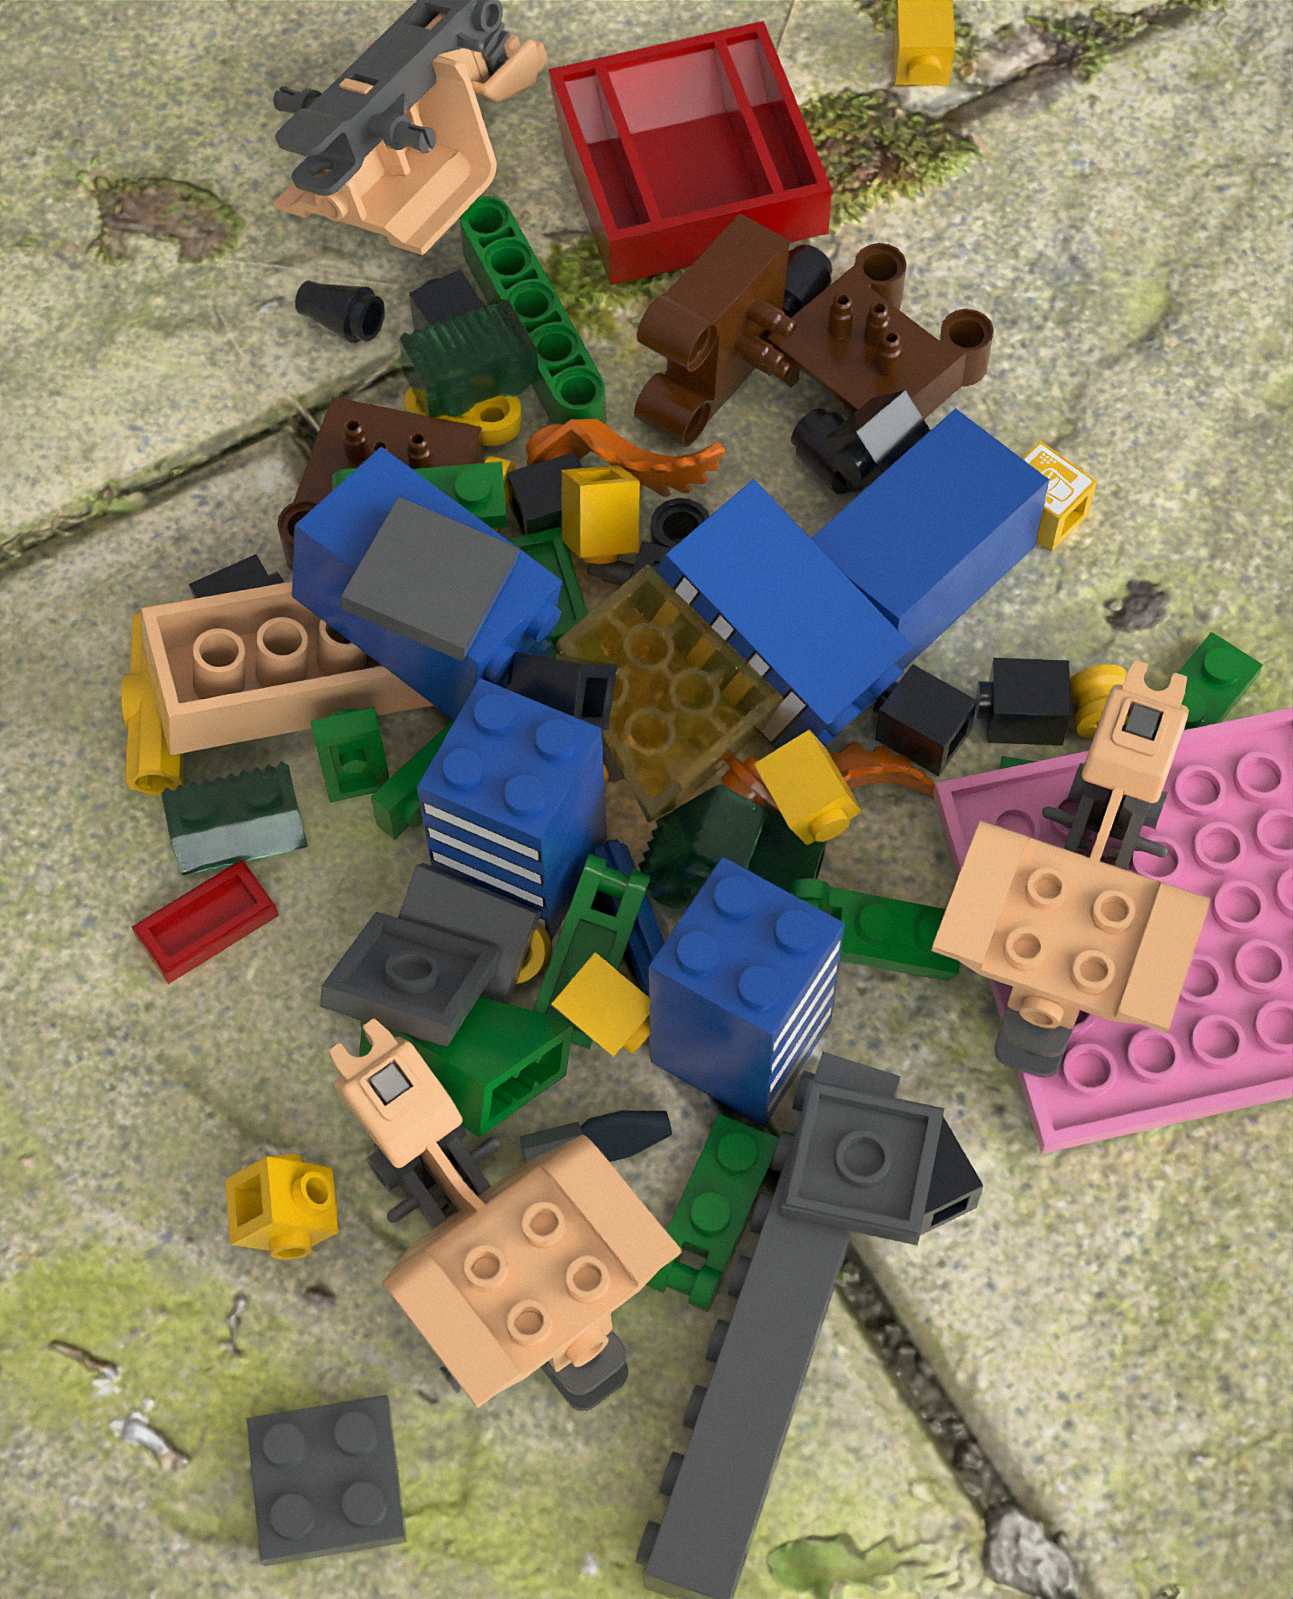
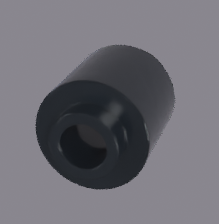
M798 245L793 250H789L782 311L790 318L831 285L833 270L831 261L816 247Z
M818 408L806 414L792 432L791 442L796 447L797 457L834 493L846 494L850 491L858 492L863 488L855 489L852 482L847 480L838 471L834 462V454L824 440L846 420L836 412L828 413L825 409Z

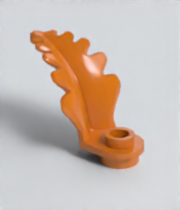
M570 419L564 425H549L536 432L526 444V452L529 455L527 459L528 466L575 451L580 460L592 451L600 458L606 460L611 466L620 465L640 481V489L646 486L663 497L671 495L667 486L687 494L693 491L689 485L690 483L705 484L708 480L705 471H716L719 467L718 460L725 454V448L720 442L714 443L698 452L681 456L660 455L645 451L622 438L599 419Z
M854 741L842 748L839 753H831L828 750L850 789L870 784L893 783L913 788L934 799V781L928 778L923 770L915 768L907 756L892 755L886 746H877L872 752H869L859 742ZM733 755L727 761L730 769L721 777L723 783L755 812L759 813L767 803L780 812L754 766V763L759 760L750 755L743 763Z

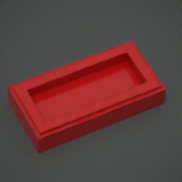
M243 859L138 922L132 926V930L161 975L170 984L278 917L279 914L276 905Z

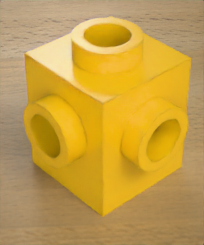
M280 1154L266 1156L225 1179L230 1245L270 1251V1256L274 1259L292 1260L311 1254L312 1246L339 1233L338 1203L335 1197L333 1167L305 1163L304 1158L296 1154Z

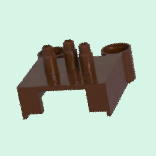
M740 213L665 294L659 295L653 300L638 326L637 341L667 358V371L665 373H656L643 387L635 404V418L687 447L697 440L708 421L756 368L767 375L772 374L781 380L786 379L792 371L791 363L784 360L783 353L774 349L772 344L767 342V338L772 333L777 332L788 338L794 334L797 328L796 321L786 316L785 312L782 311L790 244L788 239Z
M875 243L862 248L856 255L855 264L852 268L791 318L797 324V328L791 337L785 338L775 332L767 338V342L772 344L774 349L783 353L784 360L792 365L790 375L782 380L789 387H793L799 381L800 370H802L851 409L853 414L874 397L906 390L921 416L925 419L958 389L974 385L983 379L987 373L994 328L992 322L985 314L977 310L960 309L946 316L942 322L940 339H936L899 310L903 300L907 267L904 254L890 244Z
M332 397L295 499L282 510L278 517L277 527L287 566L293 571L295 525L332 492L331 476L335 472L347 468L357 469L380 447H383L411 469L484 463L482 427Z

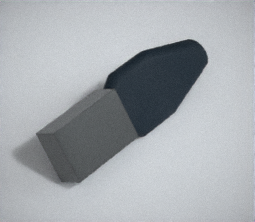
M620 1110L589 1118L581 1126L578 1121L519 1137L525 1163L580 1135L588 1137L605 1158L612 1162L632 1157L672 1135V1129L667 1111Z

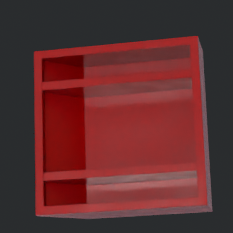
M764 21L548 69L565 157L610 285L690 267L740 213L788 239L790 243L829 234L832 187Z

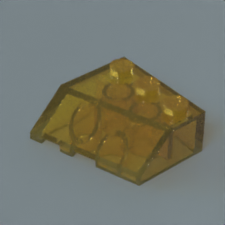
M648 564L564 634L556 644L560 654L617 665L609 729L602 730V735L648 823L683 804L727 764V761L733 755H737L767 727L784 699Z

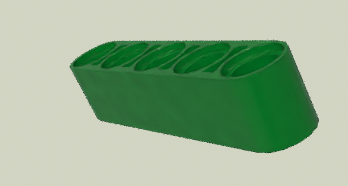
M492 196L478 197L460 216L464 258L552 425H564L570 419H599L606 424L605 385L603 378L514 215L504 201Z

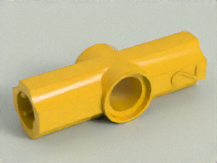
M141 613L133 615L130 674H124L121 683L122 714L125 727L128 730L125 780L130 790L140 791L146 795H168L175 789L183 787L184 753L169 754L143 652Z

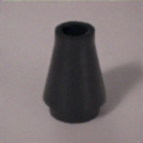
M307 280L302 283L296 294L295 307L299 314L314 319L350 343H357L361 340L371 341L382 327L385 305L382 298L376 296L369 287L320 284Z

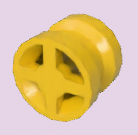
M1110 664L1097 665L1081 670L1070 677V702L1076 705L1078 710L1074 715V724L1077 733L1081 737L1094 738L1112 686L1116 684L1123 685L1127 672L1123 667ZM1130 716L1126 717L1124 724L1127 725Z

